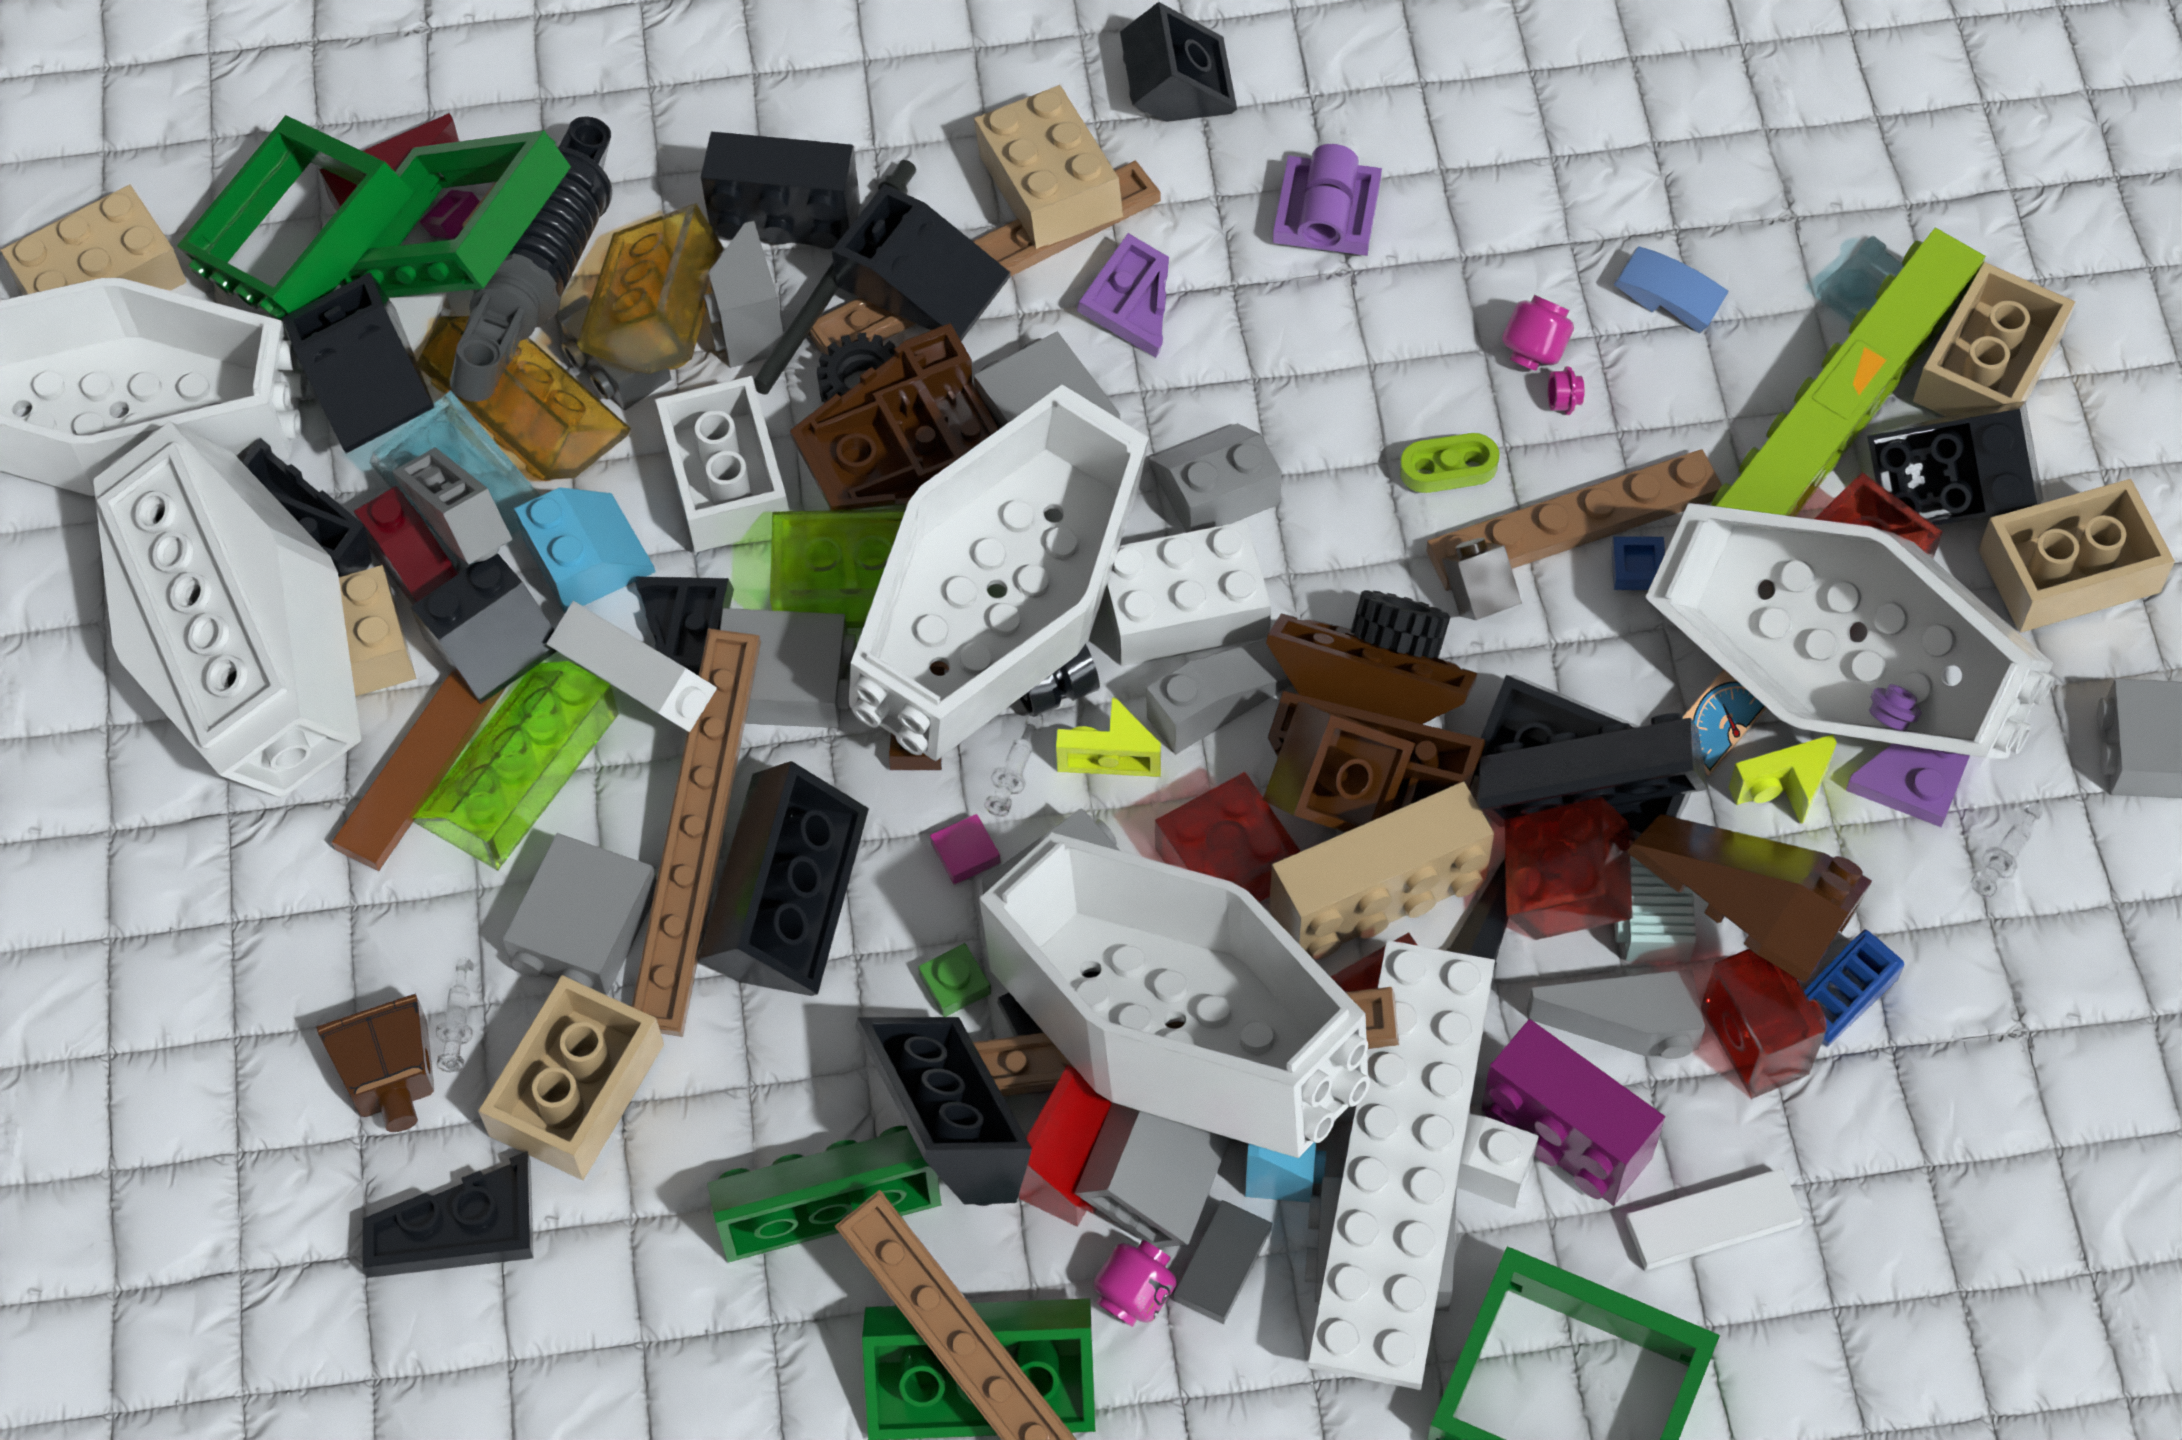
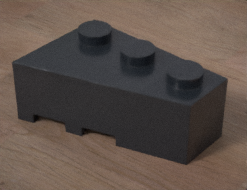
M260 438L242 463L331 556L339 577L366 570L371 564L372 559L364 524L323 490L317 491L303 479L300 470L292 464H285L272 453L271 446Z

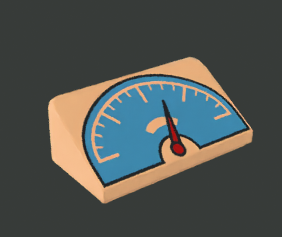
M1724 669L1683 716V719L1691 718L1698 727L1702 752L1708 754L1704 762L1707 776L1712 774L1767 709L1766 706Z

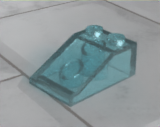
M451 390L434 403L435 408L415 418L373 452L369 462L370 465L390 488L397 485L426 525L439 538H441L397 482L392 473L393 470L435 447L488 488L511 536L520 529L514 508L541 496Z

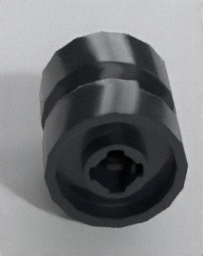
M1087 645L1083 646L1077 656L1020 698L1030 716L1036 717L1059 707L1061 697L1063 696L1074 701L1099 690V676Z

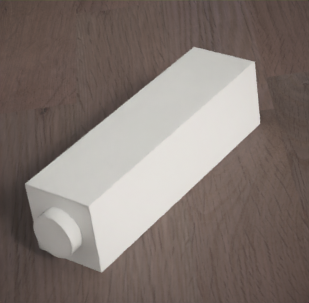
M575 601L571 603L546 643L688 732L691 731L717 687Z

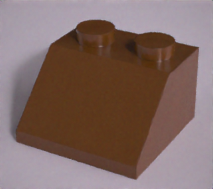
M1299 701L1262 800L1293 816L1348 832L1390 813L1415 743L1345 716Z

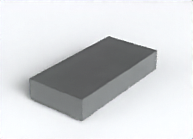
M1222 1200L1174 1292V1301L1224 1324L1272 1231V1222Z

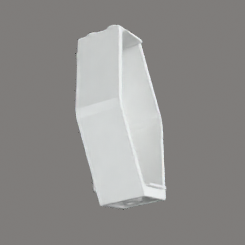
M100 278L0 300V471L95 497L93 479L110 467L114 460L127 454L147 439L151 432L164 426L169 421L233 452L241 462L260 438L271 446L272 453L279 459L285 460L290 458L292 440L299 439L301 433V416L298 410L299 398L306 397L308 382L304 369H300L298 366L297 355L291 340L288 339L281 320L123 278ZM32 407L31 412L26 416L19 417L15 415L23 408ZM120 409H129L124 417L115 418L112 416Z
M1060 385L921 485L906 507L851 661L849 706L852 708L854 715L870 727L877 728L881 726L894 734L898 743L910 753L915 755H922L924 753L937 761L1077 656L1089 639L1140 485L1149 437L1066 386ZM1049 509H1056L1062 513L1063 518L1059 522H1049L1045 519L1044 512ZM999 584L1006 589L1007 593L1002 598H993L988 594L987 589L991 585ZM936 661H942L948 665L949 671L943 676H937L930 671L929 667Z
M169 421L164 426L151 432L147 439L127 454L114 460L110 467L93 479L111 638L118 660L220 776L283 798L361 742L337 569L331 556L233 452ZM198 588H201L199 598L193 604V593ZM237 670L235 682L229 688L228 678L232 672Z
M1688 503L1645 597L1775 716L1799 729L1977 757L2008 759L2011 751L2017 754L2024 746L2031 730V725L2025 723L2034 703L2042 705L2054 682V677L2049 675L2053 663L1920 547L1899 535L1869 526ZM1770 580L1775 586V593L1770 599L1764 600L1758 594V586L1761 582ZM1857 622L1863 623L1868 631L1867 637L1861 642L1853 641L1849 634L1851 626ZM1955 665L1961 670L1962 679L1957 685L1950 686L1944 681L1943 674L1946 668ZM1889 684H1894L1910 691L1917 697L1915 704L1922 711L1919 720L1911 722L1905 731L1894 729L1877 720L1869 712L1873 703L1870 696L1875 688L1887 689Z
M1051 832L979 898L990 971L1094 1091L1111 1102L1299 1158L1314 1142L1319 1143L1323 1141L1331 1131L1334 1121L1349 1106L1354 1107L1359 1104L1366 1095L1370 1079L1368 1077V1041L1366 1039L1365 1012L1247 890L1233 882ZM1091 971L1100 972L1098 976L1093 978L1083 976L1084 973ZM1175 1021L1185 1023L1182 1027L1176 1029L1166 1026V1024Z

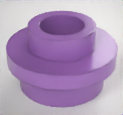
M1889 684L1887 689L1875 688L1870 696L1873 701L1869 709L1871 715L1894 729L1905 731L1911 722H1917L1922 715V711L1915 704L1917 697L1898 685Z

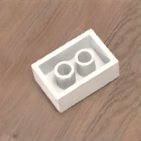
M752 376L655 399L665 444L695 552L792 529L787 496Z
M1248 521L1119 546L1103 597L1121 666L1267 637L1270 631L1271 603Z

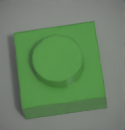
M966 943L918 966L919 976L943 1017H947L991 994L990 983Z

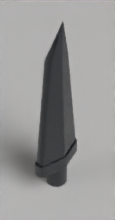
M1517 839L1452 945L1446 950L1494 959V970L1524 870Z

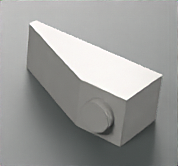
M436 447L392 471L397 482L449 549L468 565L472 562H481L493 557L500 550V546L513 540L488 488Z
M1267 639L1190 661L1146 687L1147 719L1175 755L1292 685L1267 646Z
M1693 969L1532 987L1527 1007L1528 1018L1535 1022L1643 1056L1661 1054L1666 1059L1685 1057L1699 1049L1705 1031Z

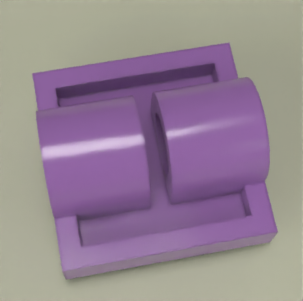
M1324 144L1317 147L1313 151L1311 158L1288 156L1273 230V243L1368 256L1382 168L1359 165L1356 153L1338 144Z

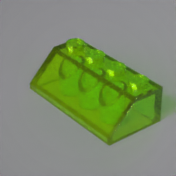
M906 509L772 512L770 604L772 611L845 614L847 628H863Z
M569 661L540 663L528 671L414 815V823L498 871L619 715L611 684Z

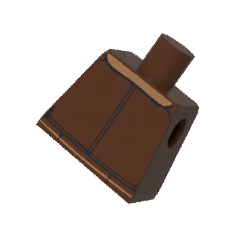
M416 993L316 1027L318 1035L361 1117H368L381 1112L386 1130L389 1132L407 1130L418 1122L413 1101L430 1096L434 1092L428 1023Z

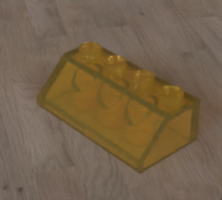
M697 203L613 233L577 341V345L582 352L646 374L666 368L674 370L692 360L706 312L703 295L712 291L708 273L720 258L724 249Z
M440 316L417 361L419 368L431 378L430 382L436 389L449 394L462 406L461 410L468 418L481 423L494 435L493 439L496 444L514 453L526 464L527 472L542 481L576 478L626 438L631 430L624 421L529 337L519 342L511 363L507 364L491 397L476 402L457 396L450 386V378L457 344L464 333L470 316Z

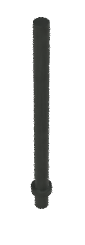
M901 160L891 176H885L878 185V190L885 184L907 194L908 189L906 186L916 173L915 165L908 160ZM833 262L753 380L758 393L767 395L838 290Z

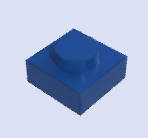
M1613 536L1611 554L1614 590H1649L1665 555L1664 537Z

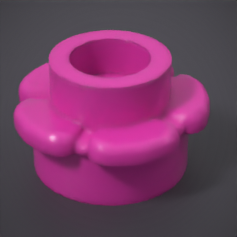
M1566 366L1563 371H1552L1549 375L1547 393L1551 411H1565V415H1571L1575 410V406L1582 405L1584 402L1585 386L1583 377L1575 376L1570 366Z

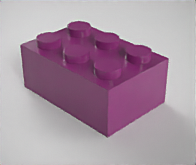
M1530 1018L1490 1064L1481 1106L1486 1117L1538 1135L1535 1156L1540 1161L1552 1167L1558 1165L1574 1177L1576 1185L1585 1194L1598 1200L1603 1198L1612 1206H1615L1653 1159L1666 1117Z

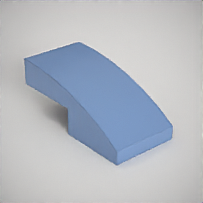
M1640 246L1634 250L1613 284L1650 312H1654L1661 305L1699 334L1709 326L1729 292L1709 277L1688 265Z

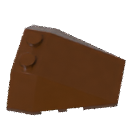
M951 323L905 340L894 349L895 355L876 370L872 367L860 375V382L841 397L838 394L834 395L790 430V436L831 512L908 504L921 485L999 430L972 383V359Z
M1660 814L1632 843L1627 852L1678 893L1683 892L1687 886L1709 904L1704 912L1716 923H1721L1724 917L1728 918L1748 934L1744 942L1745 946L1805 984L1818 967L1838 931L1842 933L1855 915L1872 883V880L1862 875L1863 871L1857 864L1844 857L1835 856L1833 858L1824 852Z

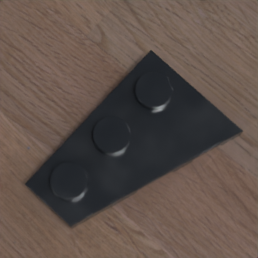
M528 1151L509 1158L511 1164L485 1175L479 1170L462 1177L463 1184L433 1196L423 1193L363 1218V1270L366 1277L372 1278L534 1259L531 1160Z

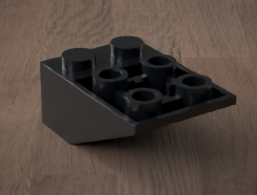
M885 184L831 250L838 288L929 330H934L951 323L961 341L1011 277L1010 271L925 202Z
M370 272L282 318L294 351L346 454L435 408L396 308Z
M2026 401L1972 410L1867 436L1884 529L1887 532L1895 533L2001 515L2038 505L2043 501Z

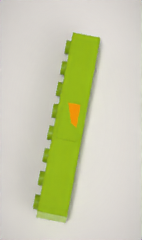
M1936 227L1924 242L1918 239L1915 240L1903 258L1902 265L1904 267L1899 274L1895 276L1890 273L1884 279L1875 295L1877 302L1870 310L1862 308L1849 327L1848 333L1851 335L1843 345L1838 342L1832 345L1822 361V372L1816 379L1808 377L1803 382L1794 398L1796 405L1789 414L1782 411L1777 415L1767 431L1766 437L1769 438L1760 450L1753 447L1747 453L1738 470L1741 475L1733 485L1727 482L1722 485L1716 493L1711 506L1796 517L1955 313L1983 265L1986 256Z

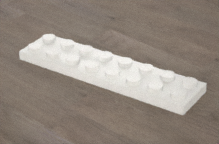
M1386 941L1378 988L1392 987L1395 993L1399 1045L1367 1050L1370 1084L1366 1095L1355 1108L1309 1356L1308 1368L1421 1390L1494 970V959Z

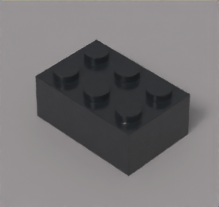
M711 131L700 177L711 236H721L733 240L744 223L754 221L760 240L770 241L775 244L795 243L831 249L834 248L857 219L860 208V195L854 146L852 144Z

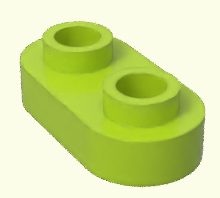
M1467 433L1417 441L1410 444L1402 453L1400 476L1408 488L1420 493L1482 485L1489 482L1497 472L1500 456L1499 449L1491 438L1480 433ZM1477 462L1481 466L1469 467L1466 463ZM1420 469H1427L1432 473L1423 474L1417 471Z

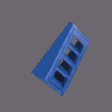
M1864 929L1788 1007L1787 1013L1828 1048L1899 980L1905 965L1904 961L1870 931ZM1847 970L1867 987L1864 991L1844 975ZM1833 986L1851 1002L1850 1006L1847 1007L1827 989ZM1815 1000H1818L1837 1017L1833 1023L1811 1005Z

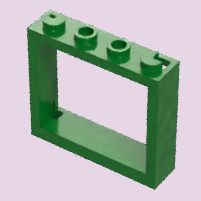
M285 115L178 243L177 247L192 260L188 266L203 281L207 283L212 281L230 296L236 294L252 308L257 310L260 307L270 317L283 321L282 318L333 292L409 200L414 191L386 162ZM310 163L358 185L274 288L228 263Z
M545 130L414 147L395 172L414 191L413 195L339 285L342 287L370 272L388 298L484 289L571 168L570 164L556 147V142L548 136ZM497 182L456 239L401 245L443 188Z
M1507 1246L1431 1422L1427 1440H1506L1454 1417L1508 1291L1688 1366L1660 1440H1679L1720 1335Z

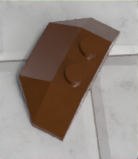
M1282 613L1267 635V646L1299 695L1419 724H1424L1465 704L1478 675L1476 672L1464 668L1461 669L1457 664L1440 657L1427 658L1424 656H1413L1407 652L1405 654L1399 653L1394 649H1385L1379 647V644H1371L1364 641L1365 639L1357 638L1350 632L1351 629L1314 620H1297L1294 616Z
M1282 692L1268 734V741L1277 758L1297 704L1301 701L1415 743L1390 813L1461 782H1465L1469 791L1471 790L1485 745L1484 739L1299 694Z

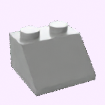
M751 221L744 223L709 271L712 293L703 295L710 320L709 328L715 350L725 349L730 368L768 359L783 337L778 297L755 222Z
M1238 423L1148 458V464L1186 533L1228 525L1280 504L1281 469L1261 434Z

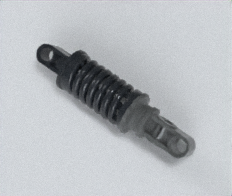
M589 116L578 117L570 123L561 144L557 148L571 168L485 288L473 290L474 294L469 304L470 317L464 333L457 344L450 378V386L453 392L462 399L477 402L491 397L507 364L511 363L519 342L531 336L536 327L547 324L549 318L556 315L560 306L561 296L599 218L606 212L611 203L612 185L603 170L610 144L611 130L607 124L597 118Z

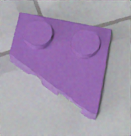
M1127 233L1080 299L1077 312L1156 358L1160 353L1163 343L1162 326L1166 304L1165 286L1168 277L1169 257Z
M1892 743L1851 775L1846 791L1942 827L1970 755Z

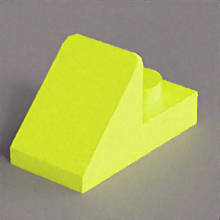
M1112 697L1110 732L1098 731L1087 726H1078L1071 730L1057 729V772L1161 777V743L1115 697Z
M1833 734L1735 763L1728 788L1736 805L1752 800L1755 803H1764L1776 798L1782 791H1785L1801 824L1804 823L1829 768L1837 744Z

